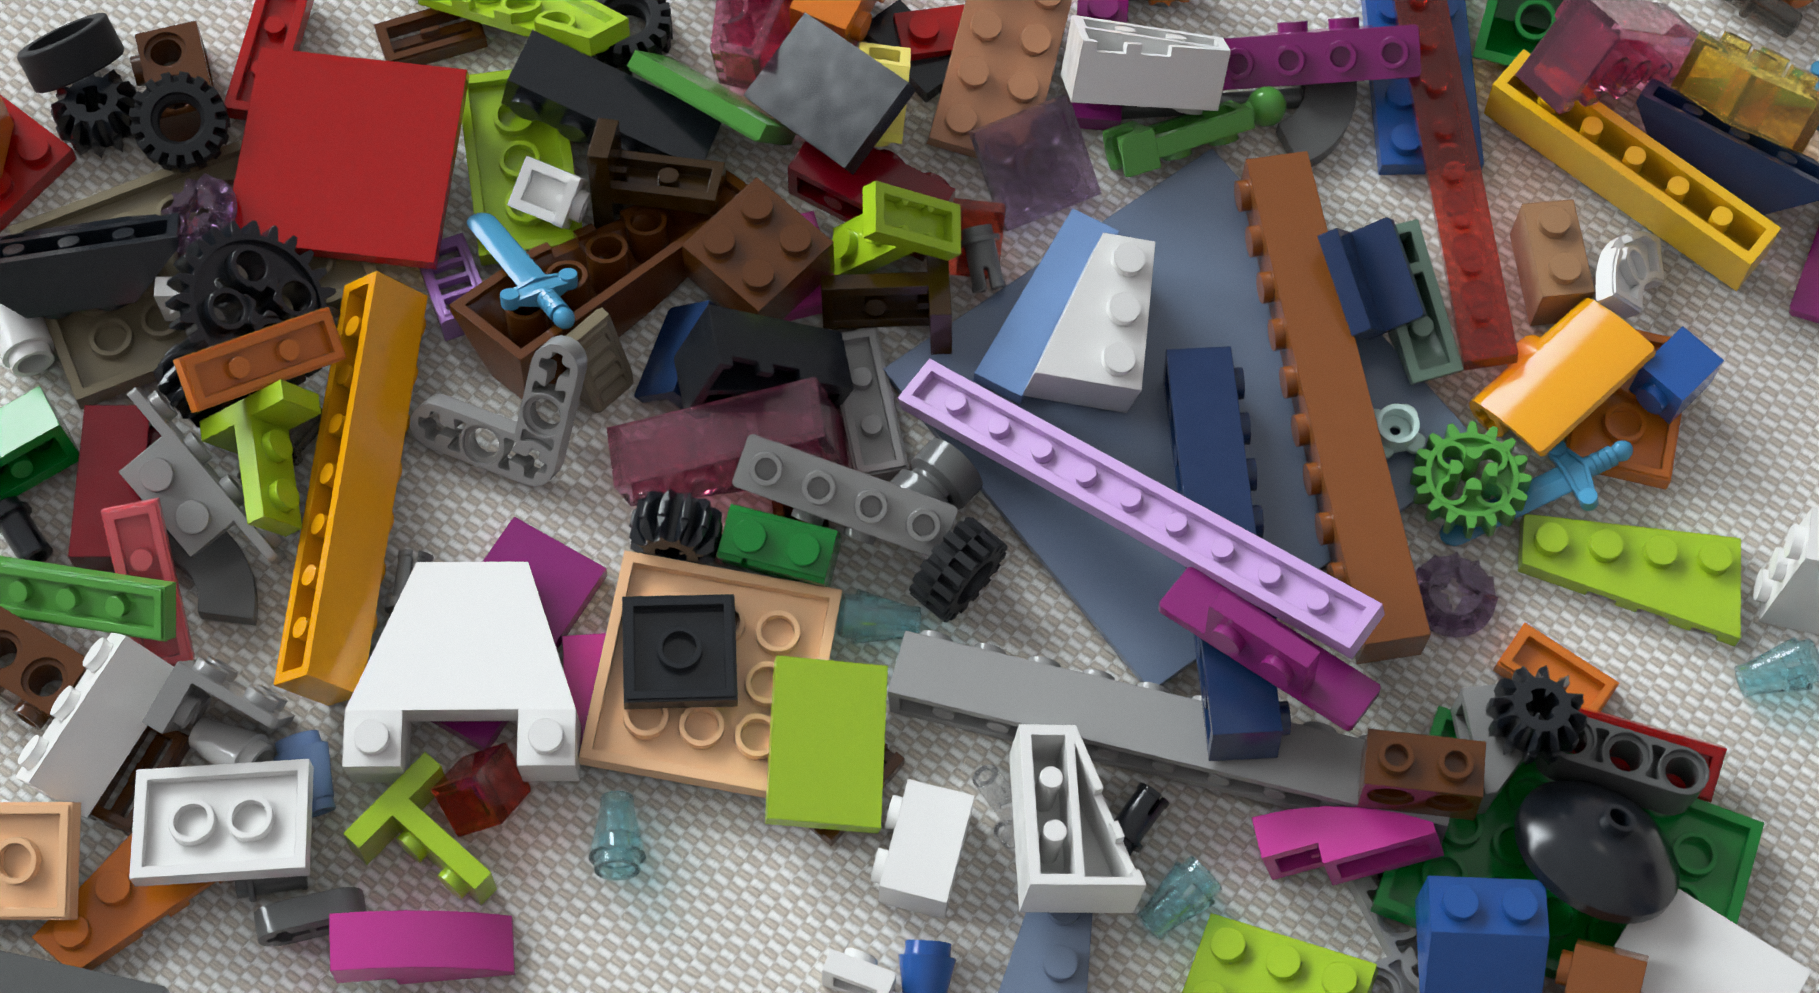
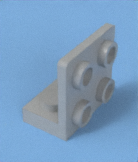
M208 656L207 660L198 657L197 660L177 661L142 723L162 734L182 730L188 723L195 726L205 713L212 699L205 692L212 694L271 729L289 726L295 715L284 709L288 702L286 698L260 684L256 688L250 685L248 688L235 681L239 673L237 670L214 657Z

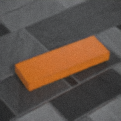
M325 307L174 359L173 363L191 413L258 391L280 379L286 381L347 359L330 308Z

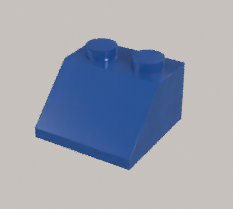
M1428 876L1415 899L1420 993H1543L1549 944L1546 887L1539 880Z

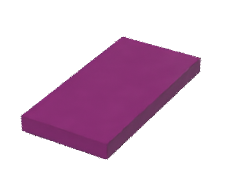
M516 517L512 518L482 561L529 563L556 649L563 642L562 636L568 635L608 576L606 567ZM509 721L430 722L487 754Z

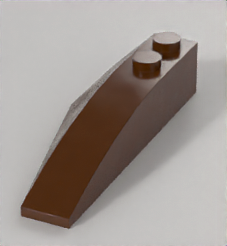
M727 169L717 212L748 185ZM633 205L619 211L620 219L597 229L590 223L574 230V239L553 248L546 242L527 251L526 253L545 274L559 273V271L565 268H572L577 271L578 286L573 290H567L560 296L575 315V322L569 329L557 327L541 307L519 306L515 310H504L501 307L500 292L506 288H514L517 285L503 268L449 304L450 312L490 374L516 396L523 399L534 353L549 339L559 335L566 336L601 307L609 313L617 335L620 337L674 291L687 278L684 272L682 244L714 215ZM559 353L550 358L557 362L555 378L548 384H556L558 377L566 371V366L562 364L563 356Z

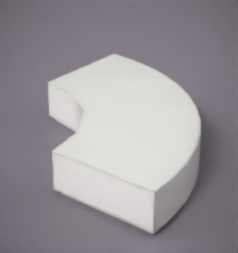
M1634 231L1611 240L1604 247L1596 271V301L1625 319L1642 312L1644 288L1651 289L1664 284L1665 280L1660 238L1645 231Z

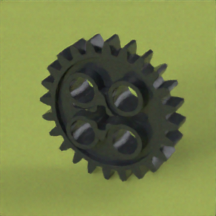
M231 221L221 230L213 227L201 236L202 239L197 238L185 248L188 254H184L173 264L180 273L170 278L166 285L180 294H176L166 301L165 307L179 311L180 317L170 323L169 328L172 330H185L188 337L178 345L180 350L195 348L196 351H200L325 307L330 308L334 319L340 315V310L327 306L326 299L337 293L336 289L321 287L319 280L328 272L327 269H311L308 264L314 255L312 250L306 251L302 255H298L295 252L297 245L296 236L293 235L283 243L279 242L277 226L273 225L263 232L262 235L256 221L249 222L241 229L236 221ZM237 265H240L246 271L248 280L240 275ZM282 295H285L291 301L293 310L284 303ZM213 306L223 313L226 323L221 322L216 317ZM322 368L288 379L286 382L299 386L306 381V377L309 378Z

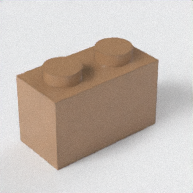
M1574 199L1522 204L1509 235L1529 326L1556 324L1582 299H1592L1595 293Z

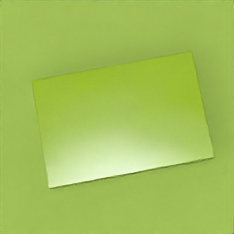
M776 655L773 670L765 824L879 833L882 818L888 666Z

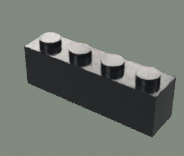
M532 30L507 79L501 101L502 104L510 107L517 116L530 121L538 120L556 128L561 135L573 142H586L590 144L598 118L619 120L622 150L706 160L722 122L676 96Z

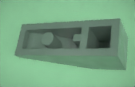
M1414 219L1396 224L1426 310V316L1388 332L1410 385L1460 373L1464 368L1419 220Z

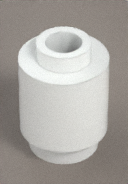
M0 304V357L3 364L11 368L15 375L21 377L36 375L48 369L55 359L53 354L55 346L44 318L26 319Z

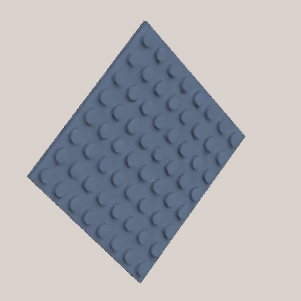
M1211 148L1102 221V223L1118 230V235L1155 241L1142 391L1128 412L1123 413L1028 396L1024 398L1020 405L982 385L980 386L1176 492L1163 385L1166 349L1231 346L1234 367H1242L1244 371L1245 396L1244 399L1238 400L1240 412H1248L1250 416L1251 443L1244 446L1246 458H1255L1257 490L1251 491L1252 505L1262 506L1264 518V535L1262 539L1315 568L1323 570L1327 567L1328 563L1332 562L1328 546H1321L1317 539L1315 514L1319 513L1315 495L1308 496L1305 490L1303 465L1307 463L1303 446L1296 447L1292 437L1291 416L1295 415L1292 399H1285L1280 387L1279 370L1280 367H1283L1280 350L1273 351L1269 342L1268 320L1272 319L1268 303L1261 304L1258 297L1256 276L1260 272L1257 257L1250 258L1247 252L1245 229L1249 226L1246 211L1239 212L1235 202L1234 183L1240 180V178ZM1038 265L952 322V354L931 355L929 337L883 368L889 377L890 383L899 394L902 393L929 358L974 382L976 369ZM1383 335L1370 340L1355 337L1373 409L1382 410L1390 404H1408L1414 407L1420 422L1418 432L1425 437L1423 449H1427L1428 437L1432 433L1445 439L1444 436L1448 424L1453 423L1460 433H1466L1467 428L1425 382L1410 385L1396 350ZM923 421L936 438L943 439L952 444L971 461L983 481V487L980 491L1140 682H1152L1163 686L1197 661L1193 633L1159 612L1160 600L1186 570L1185 566ZM1391 428V429H1390V432H1391L1393 435H1398V434H1400L1399 429H1397V428ZM1408 451L1394 453L1390 458L1386 459L1400 513L1414 504L1413 497L1416 488H1418V486L1410 484L1412 469L1417 467L1414 464L1416 454H1411ZM1446 457L1443 460L1447 464H1450L1451 460L1456 459L1452 457Z

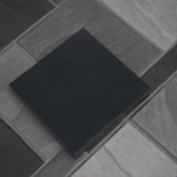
M734 594L622 597L624 709L733 707L738 705Z

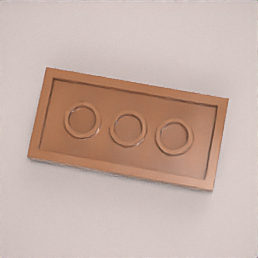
M966 0L927 144L1026 172L1072 0Z

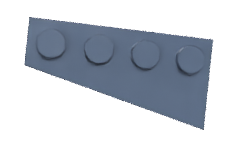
M1026 912L998 993H1087L1093 913Z

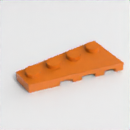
M131 833L78 888L77 920H48L32 938L59 963L93 970L141 938L143 931L166 915L169 914L172 917L190 905V899L216 882L135 887L129 879Z

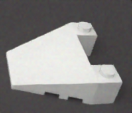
M416 562L345 709L342 767L352 783L395 782L410 767L412 722L518 721L517 768L523 782L580 781L581 724L528 562Z

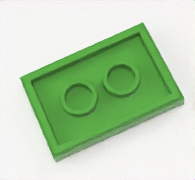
M635 50L627 65L631 72L755 142L787 146V144H792L796 136L794 132L749 100L672 57Z

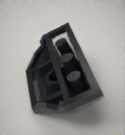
M168 213L162 216L156 214L126 216L1 236L0 304L26 319L36 317L60 319L76 311L96 308L101 311H114L123 308L129 303H136L179 248L181 230L179 213Z

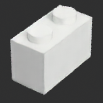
M908 779L903 797L892 796L885 828L894 830L889 850L878 848L870 879L871 882L879 883V903L945 919L972 816L975 795Z

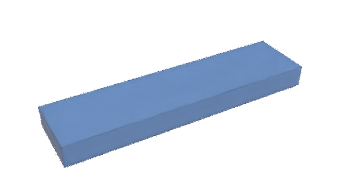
M1072 208L976 369L974 382L1021 405L1026 397L1023 396V392L1090 255L1103 233L1118 235V230Z

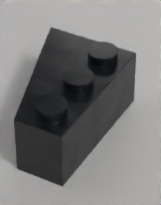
M710 304L706 306L674 356L685 415L835 414L840 405L844 403L854 390L842 332Z

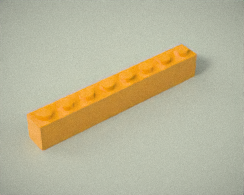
M379 271L344 285L337 330L347 359L330 364L274 679V686L327 706L350 700L368 663L371 639L378 621L376 609L380 585L386 572L384 560L388 536L394 523L393 505L396 487L402 474L401 457L404 438L410 425L409 408L412 390L418 376L417 359L420 341L426 328V319L424 317L428 296Z

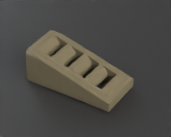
M602 307L594 311L566 335L578 341L585 349L588 361L580 400L595 413L602 412L634 383L630 364L611 317Z

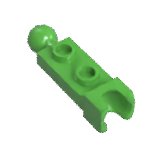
M1271 86L1259 87L1250 94L1245 103L1240 104L1229 100L1220 103L1218 111L1203 110L1200 115L1184 114L1149 126L1136 121H1130L1105 129L1102 135L1109 167L1111 170L1123 168L1124 176L1132 177L1161 168L1160 158L1165 161L1182 159L1192 154L1191 148L1206 143L1211 146L1230 144L1239 139L1238 133L1254 129L1255 124L1267 127L1279 123L1286 113L1287 102L1278 89Z

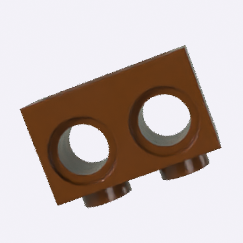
M196 21L135 34L139 55L130 56V61L138 87L145 86L144 83L151 78L154 82L162 79L160 75L162 73L170 72L172 76H178L179 71L189 72L190 76L194 78L198 75L205 79L211 87H214L206 48ZM174 61H176V62H175L174 64H172V65L164 66L165 64H167V63H169V62H174ZM186 103L170 105L161 115V132L172 141L182 142L189 140L196 135L200 128L201 117L195 107L186 104L182 108L173 109L177 105Z
M0 606V658L6 654H16L14 661L9 666L0 669V697L15 705L12 712L31 727L41 730L45 724L49 726L55 718L50 712L58 696L68 686L75 688L87 670L83 666L85 656ZM55 680L62 681L60 688L54 694L39 696L41 689L47 683Z
M1368 728L1361 753L1357 807L1474 820L1483 799L1486 742Z

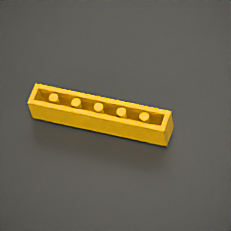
M1525 49L1519 53L1492 84L1484 110L1486 116L1736 292L1768 254L1781 227Z

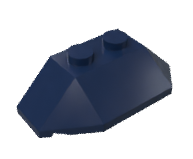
M1651 78L1640 93L1636 104L1647 135L1762 215L1819 201V163L1816 160L1678 90L1668 87L1654 78Z

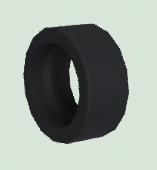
M96 13L72 21L39 37L18 52L17 60L36 93H47L71 85L103 69L123 54L124 46L107 14Z

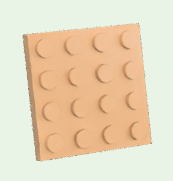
M624 550L580 748V765L766 798L774 660L776 655L830 660L842 590ZM734 594L738 705L733 707L624 709L622 597Z

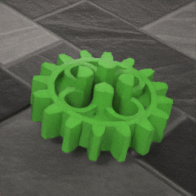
M1470 421L1466 433H1460L1453 423L1448 424L1444 436L1445 439L1432 433L1428 437L1427 449L1419 448L1416 453L1414 464L1417 467L1412 469L1410 484L1418 486L1413 497L1414 504L1428 503L1429 506L1425 519L1430 522L1439 516L1445 520L1443 532L1449 534L1455 525L1463 526V533L1466 539H1471L1475 527H1481L1488 537L1493 536L1497 520L1509 527L1515 518V511H1523L1528 498L1524 492H1528L1532 481L1531 475L1522 473L1525 471L1528 458L1526 455H1512L1516 444L1514 438L1505 440L1503 443L1497 441L1498 428L1492 426L1484 435L1478 433L1475 421ZM1452 457L1456 460H1451L1450 464H1447L1443 459ZM1488 459L1494 461L1489 462L1485 466L1481 480L1475 478L1481 461ZM1460 479L1466 482L1461 498L1457 500L1445 498L1452 497L1456 493ZM1491 495H1493L1494 497H1496L1498 501L1495 503H1490L1485 501L1484 499L1490 500Z

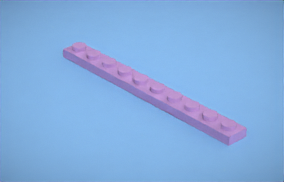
M930 358L897 398L902 410L1181 565L1187 568L1194 567L1246 601L1353 659L1385 615L1383 604Z

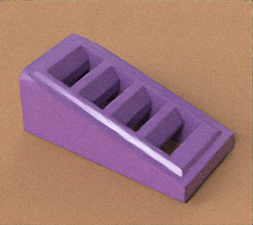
M463 233L444 238L441 241L439 256L458 251L459 256L439 262L437 270L419 268L445 341L465 335L450 309L447 310L446 305L451 304L482 283ZM461 266L464 267L465 271L435 279V274ZM469 281L470 286L441 295L440 290Z

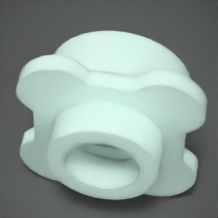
M1390 404L1382 410L1374 409L1386 459L1390 458L1394 453L1408 451L1411 454H1416L1419 448L1423 449L1425 437L1418 432L1420 422L1414 407L1408 404ZM1397 428L1400 434L1393 435L1390 429Z

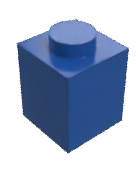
M1682 326L1656 351L1655 356L1638 371L1629 390L1636 395L1638 402L1645 410L1659 415L1670 424L1711 384L1724 360Z

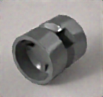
M939 438L931 439L911 459L912 471L903 469L890 481V483L956 506L957 510L962 509L983 487L981 476L971 461L952 444Z

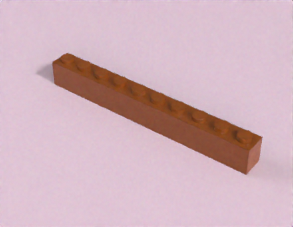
M1302 151L1246 159L1241 180L1234 183L1235 202L1239 212L1246 211L1249 226L1245 229L1247 252L1250 258L1257 257L1260 272L1256 276L1258 297L1261 304L1268 303L1272 319L1268 320L1269 342L1273 351L1280 350L1283 367H1280L1279 370L1280 387L1283 397L1285 399H1292L1295 415L1291 416L1292 437L1296 447L1303 446L1307 460V463L1303 465L1304 486L1308 496L1315 495L1319 513L1315 514L1316 535L1321 546H1328L1332 562L1327 565V574L1383 604L1385 615L1356 653V664L1421 655L1431 636L1356 339L1351 335L1317 237L1328 232L1308 152Z

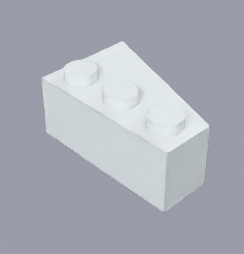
M1072 15L1061 77L1071 102L1173 108L1181 113L1200 115L1203 110L1218 111L1231 50L1222 37Z
M1109 233L1102 234L1080 275L1023 392V396L1123 413L1128 412L1142 391L1155 241Z
M1019 724L1009 753L1019 912L1134 913L1147 885L1140 869H1135L1124 845L1125 835L1119 821L1113 820L1102 795L1104 787L1077 726Z

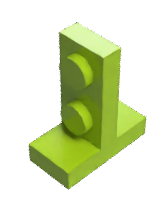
M874 181L864 186L863 214L833 228L834 275L868 274L913 252L947 261L960 256V204L879 181Z
M281 379L200 421L199 424L202 442L238 454L247 524L287 537L302 529L299 508L300 497L296 487L292 458L293 447L289 437V430L321 414L319 394Z
M424 752L343 835L350 850L368 865L401 833L396 838L399 845L419 863L427 857L442 871L437 875V878L453 895L462 900L468 894L482 906L497 890L492 873L422 811L448 785L442 766Z

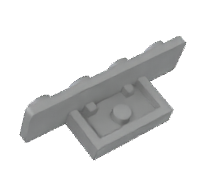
M138 387L133 388L127 393L128 397L161 434V437L120 470L119 473L143 501L160 498L166 528L189 556L196 557L234 524H237L269 563L280 564L287 558L278 547L285 541L281 535L247 524L246 511L243 505V489L228 474L221 479L207 463L214 457L207 446L193 432L185 437L172 422L178 413L167 399L157 390L149 394L146 390Z
M756 434L748 436L732 480V484L737 488L793 507L791 516L802 521L822 526L824 519L844 525L843 534L858 541L874 545L877 537L931 556V550L936 544L940 545L943 541V536L949 530L951 531L957 515V508L952 504Z

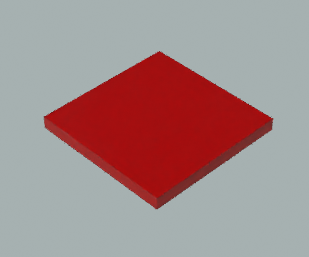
M260 47L226 225L231 221H236L241 229L249 222L256 221L261 235L273 225L277 226L279 242L283 243L293 235L297 237L295 252L298 255L312 250L315 257L437 270L470 78L468 70Z

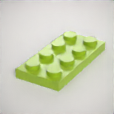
M512 69L469 75L462 127L474 214L489 213L496 217L526 252L546 242L553 248L574 239L573 231L582 227V221L580 223L572 221L569 229H563L507 205L526 156L575 175L570 140L561 135L558 129L538 120L530 121L517 116L510 107L501 103L507 79ZM477 238L481 266L499 264Z

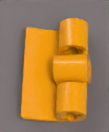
M1584 298L1542 337L1532 334L1519 340L1508 357L1507 368L1469 402V407L1474 417L1486 430H1489L1492 426L1497 427V437H1503L1511 430L1539 456L1543 457L1655 356L1656 351L1654 346L1644 336L1611 310L1593 299Z

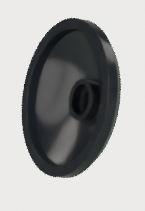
M1560 780L1536 787L1526 796L1518 808L1514 822V833L1518 849L1525 863L1535 877L1551 893L1571 907L1604 921L1635 924L1658 917L1675 898L1680 884V871L1673 848L1656 821L1640 806L1624 795L1595 783Z

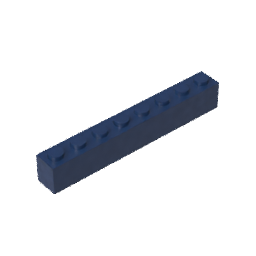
M1231 346L1166 349L1163 385L1176 492L1256 536L1263 538L1264 518L1262 506L1252 505L1251 491L1257 490L1255 458H1246L1244 446L1251 443L1250 416L1248 412H1240L1238 400L1244 399L1245 396L1243 368L1234 367ZM1266 612L1267 614H1269V615L1272 616L1273 618L1277 619V617H1275V616L1271 615L1270 613ZM1194 635L1208 760L1226 761L1278 758L1282 736H1289L1291 733V715L1288 701H1279L1278 690L1275 685Z

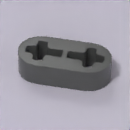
M356 887L336 888L271 903L257 909L254 912V921L258 943L262 946H282L329 935V914L367 911L363 890Z

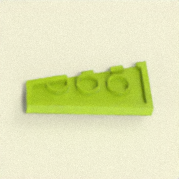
M418 0L419 5L528 38L532 30L588 56L602 53L608 50L610 46L630 36L629 18L595 0Z
M1524 514L1519 522L1518 572L1584 595L1592 592L1615 600L1614 605L1636 612L1639 608L1668 618V624L1688 631L1692 627L1717 635V641L1734 647L1741 639V538Z

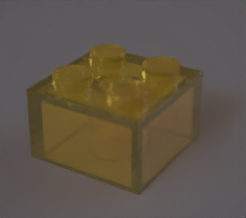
M1701 30L1674 78L1671 87L1726 124L1803 154L1819 125V88L1816 87L1819 77L1791 64L1789 69L1786 68L1790 59L1768 47L1762 46L1760 50L1753 49V51H1750L1753 46L1751 42L1725 30L1722 37L1719 38Z

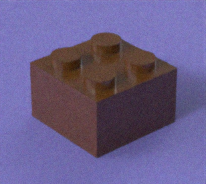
M758 177L751 181L682 244L685 275L720 306L782 320L821 284V275H831L834 272V242Z

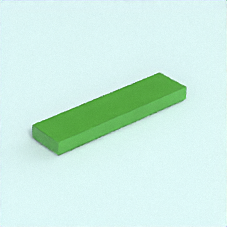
M0 556V606L21 619L107 633L112 632L164 642L176 637V582Z

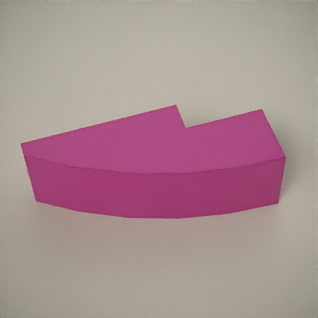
M1321 806L1288 809L1252 817L1261 858L1272 880L1324 866L1334 886L1444 856L1434 823L1402 813L1360 807Z
M425 910L364 911L329 914L330 972L336 983L396 979L400 985L515 975L513 918L510 915Z

